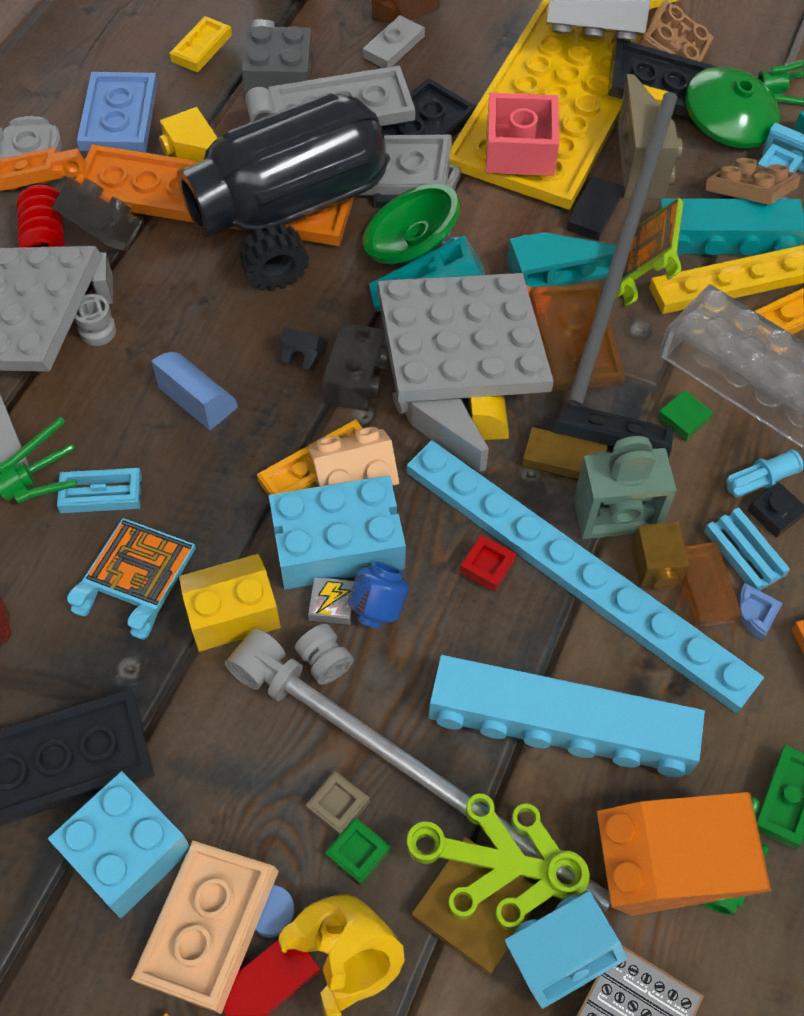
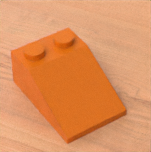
M748 792L641 801L597 811L610 902L613 909L635 916L771 891L751 794Z

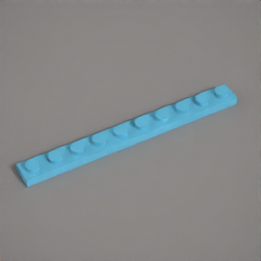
M433 440L407 464L408 475L737 714L764 679V676Z

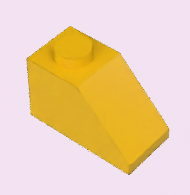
M197 107L160 120L163 135L159 136V141L166 156L171 155L176 158L202 161L204 160L206 150L214 140L218 139Z

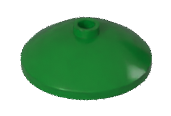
M729 66L707 68L697 73L687 87L685 103L690 117L706 135L722 144L737 148L760 146L766 143L774 123L780 124V109L772 91L763 81L745 70Z
M440 183L421 185L398 195L384 205L366 227L363 236L365 251L372 260L383 264L407 263L430 253L448 237L456 225L461 210L458 195L453 188Z

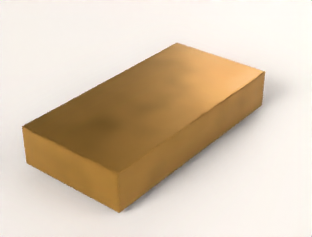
M532 427L522 466L578 479L584 456L607 451L608 445Z

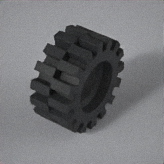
M279 223L277 229H275L273 224H268L266 231L262 232L261 227L255 230L256 236L249 234L245 237L247 243H241V251L238 252V257L245 275L253 287L257 286L258 290L264 291L267 286L269 291H275V286L279 285L280 289L287 288L286 282L290 281L293 285L297 282L296 275L302 277L305 274L303 268H308L309 256L298 232H295L293 227L289 226L286 229L285 224Z

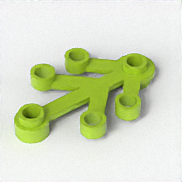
M482 793L470 797L466 806V816L470 822L482 827L496 849L445 838L441 828L432 822L417 823L408 833L407 851L410 857L418 863L430 864L438 858L492 869V871L468 887H458L452 891L448 900V909L457 919L470 918L479 903L519 876L540 881L516 899L509 897L499 902L495 910V920L505 930L516 929L521 925L526 914L552 896L560 900L573 895L580 896L589 884L590 873L583 858L572 851H560L540 822L541 816L538 809L528 803L520 804L515 808L511 817V824L517 833L528 835L542 859L525 856L494 812L493 800L488 795ZM476 802H482L488 807L489 813L479 817L473 813L471 806ZM521 812L530 813L533 816L534 824L529 827L521 825L517 815ZM424 837L431 839L434 843V849L429 853L419 851L416 846L419 839ZM560 868L568 869L573 875L572 883H561L556 876L557 870ZM456 896H467L471 900V908L465 912L457 910L454 906V898ZM507 905L515 907L519 914L518 920L515 922L505 921L501 915V909Z

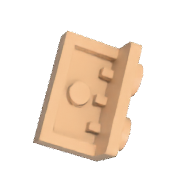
M366 427L357 430L354 436L341 439L338 436H329L319 439L316 445L308 447L318 487L390 475L392 486L399 484L392 440L384 429L378 430L376 427Z

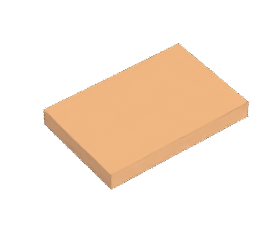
M192 841L131 980L222 1014L279 871L276 867Z

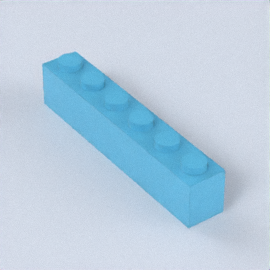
M441 655L430 701L429 719L436 720L438 725L448 729L456 730L464 726L478 729L484 736L494 739H503L506 736L524 739L527 745L535 748H549L552 745L568 749L570 754L577 757L592 758L598 755L612 758L615 764L623 767L634 768L644 765L657 768V771L665 776L682 777L690 775L700 761L705 710Z

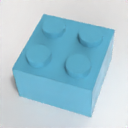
M122 771L48 838L120 919L186 856L190 847L184 835Z

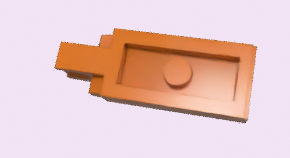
M56 147L0 159V191H13L22 186L36 183L46 184L52 180L61 179L64 176L68 178L76 177L78 174L85 173L86 162L78 148L58 152Z

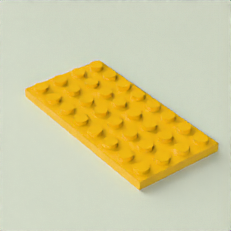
M543 0L453 143L450 164L459 167L463 174L570 210L618 120L622 99L607 95L612 50L617 39H615L616 33L604 32L602 38L584 36V29L572 28L570 34L552 32V26L546 25L549 0ZM643 34L637 35L636 40L629 42L638 44ZM489 92L558 95L559 149L554 176L486 173V128Z

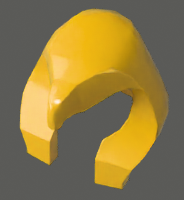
M349 894L329 896L310 904L294 921L283 928L278 939L281 951L284 953L288 949H296L302 952L320 951L328 955L323 967L327 986L320 993L324 1016H341V1011L384 990L399 975L405 961L403 945L391 928L362 900Z

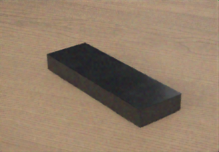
M561 402L553 431L554 433L612 447L621 439L643 436L649 439L653 449L666 448L668 459L674 435V429L671 427L591 408L573 407L565 402Z

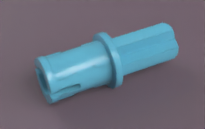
M790 449L769 460L758 459L752 467L728 476L726 478V489L734 497L743 496L762 487L769 489L776 484V481L803 471V460L794 449Z

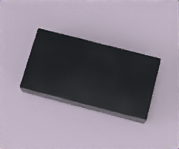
M592 176L567 222L566 230L599 241L623 195L625 186Z

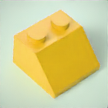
M259 554L179 576L190 626L199 652L242 640L255 628L265 633L281 628L277 605L266 569Z

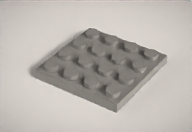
M96 246L0 248V371L50 372L102 258Z
M523 273L378 281L377 293L398 402L552 392L554 380Z

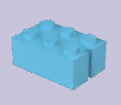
M390 475L269 495L284 590L313 585L314 577L338 580L355 578L361 568L370 567L372 562H382L400 570L405 569L406 544L399 513L397 514V504Z

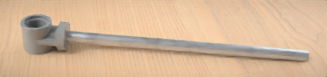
M256 628L252 629L225 661V666L229 672L247 687L258 690L266 682L270 685L268 695L276 701L282 700L290 693L466 815L467 802L471 796L300 680L299 677L303 665L294 659L283 663L282 660L286 655L285 651L274 638L264 631ZM479 802L471 806L473 813L479 817L489 813L488 808ZM498 816L525 856L542 859L527 835L517 833L509 822ZM560 868L557 870L556 876L558 880L564 884L572 883L573 875L568 869ZM589 879V884L582 895L590 891L600 909L606 912L611 904L609 891Z

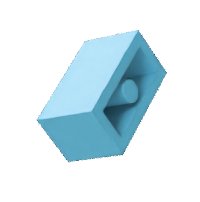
M590 891L581 896L573 895L567 897L557 905L555 911L539 920L532 919L522 923L516 928L514 935L505 939L530 991L542 1009L627 960L618 937Z

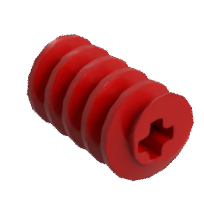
M34 185L22 190L17 198L18 248L64 247V219L62 216L63 208L60 192L48 185Z

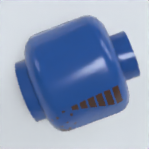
M372 562L370 567H363L358 571L348 603L351 609L358 614L357 620L370 627L380 628L382 623L397 621L409 592V585L403 578V571L382 562Z

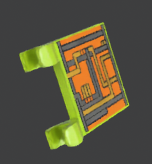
M679 197L637 227L616 298L623 295V305L625 307L638 299V291L634 280L652 268L656 271L665 268L668 280L681 272L677 248L684 201Z

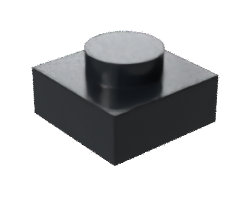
M778 482L754 500L747 511L777 538L804 517V504Z

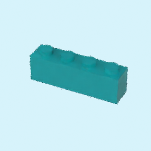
M661 198L658 211L675 199ZM681 199L684 202L677 248L678 255H759L801 246L803 243L804 213L801 199H779L771 205L746 199Z

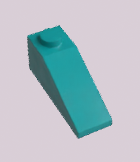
M545 232L523 235L509 239L507 265L511 274L523 273L526 285L537 291L605 279L616 245Z
M463 235L369 285L374 308L379 312L381 309L377 293L378 281L486 274L482 262L466 236Z

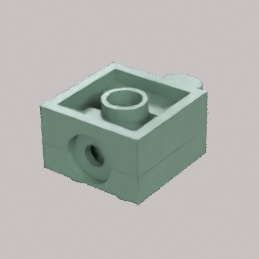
M632 436L617 441L612 453L601 451L584 456L573 497L582 539L635 534L638 525L665 522L677 492L666 448L653 449L648 438Z

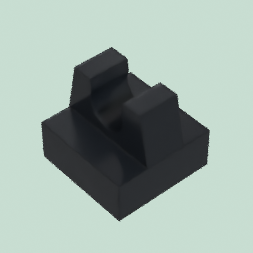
M284 326L280 339L283 342L281 362L292 365L295 355L303 353L305 358L302 368L313 371L320 356H324L328 341L320 336Z

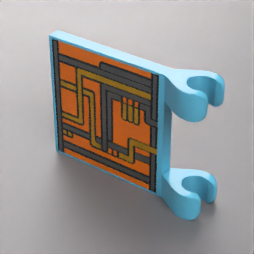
M122 518L82 582L76 585L69 593L67 601L72 605L71 612L79 616H87L94 604L98 591L138 606L129 616L128 626L132 628L130 631L132 636L146 639L152 630L160 608L196 549L195 544Z

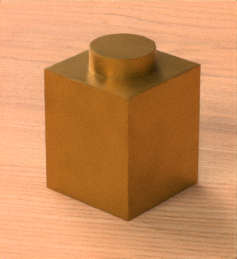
M679 522L638 525L631 546L640 588L654 587L658 590H666L680 585L689 568V562Z

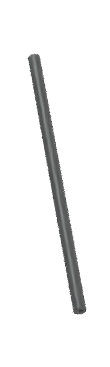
M666 92L663 95L567 401L573 407H582L677 101V96L672 92Z

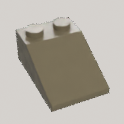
M627 74L616 125L622 183L625 186L623 192L626 199H631L660 107L658 102L634 74ZM672 119L668 126L646 199L665 198L668 185L674 184L675 160H680L682 155V138H677L675 123Z

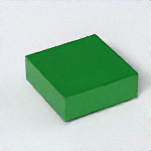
M683 390L659 411L657 419L667 427L673 428L678 436L687 441L711 420L714 412L686 390Z
M355 817L328 848L325 855L359 886H362L391 851V846Z

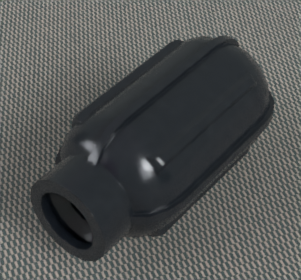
M327 93L229 130L223 136L213 141L205 152L204 160L178 169V184L187 210L197 229L204 237H209L234 226L246 232H255L256 229L261 227L263 232L267 230L268 224H273L274 228H277L279 223H290L364 193L376 186L384 177L387 167L386 143L376 113L368 108L359 98L341 93Z

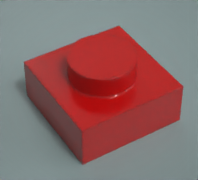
M481 535L460 565V574L496 592L514 565L517 554Z

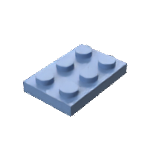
M91 72L77 137L79 151H89L93 144L146 152L158 85L156 73Z

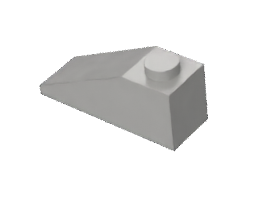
M393 392V401L397 411L400 414L405 413L412 427L478 472L486 470L489 448L460 398L398 402L396 392Z

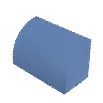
M168 352L151 361L159 389L209 431L238 408L237 402L232 395L180 353Z

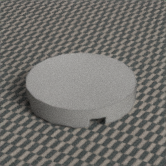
M25 116L15 118L9 121L10 126L4 130L2 127L0 128V159L56 147L58 152H61L63 147L58 128L55 125L49 124V121L42 117Z

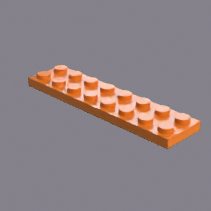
M91 145L84 160L86 162L85 173L77 175L70 190L72 203L193 222L180 191L177 171L199 161ZM354 197L285 224L286 229L289 226L293 227L295 232H298L301 240L340 246ZM235 226L230 228V229L241 230V229H239V228H237V227H235Z

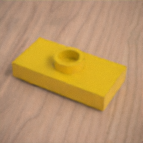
M204 16L170 52L171 62L198 73L232 36L231 26Z

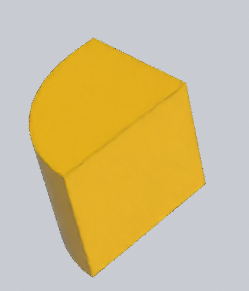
M504 396L468 398L467 411L484 440L508 439L509 428Z

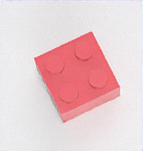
M489 92L486 128V173L554 176L559 149L558 95Z

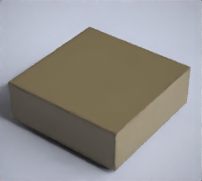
M334 770L305 806L307 811L339 836L355 817L358 818L370 803V798Z

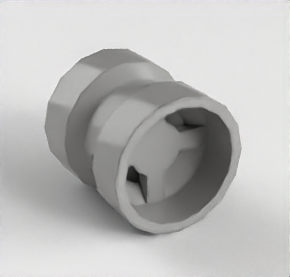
M84 295L74 317V321L78 325L79 335L83 342L91 346L107 344L116 334V325L111 316L109 303L101 295Z
M321 624L306 632L296 642L294 647L300 659L304 662H309L311 674L320 685L328 684L339 678L354 662V658L347 648L338 645L336 642L337 634L328 624Z

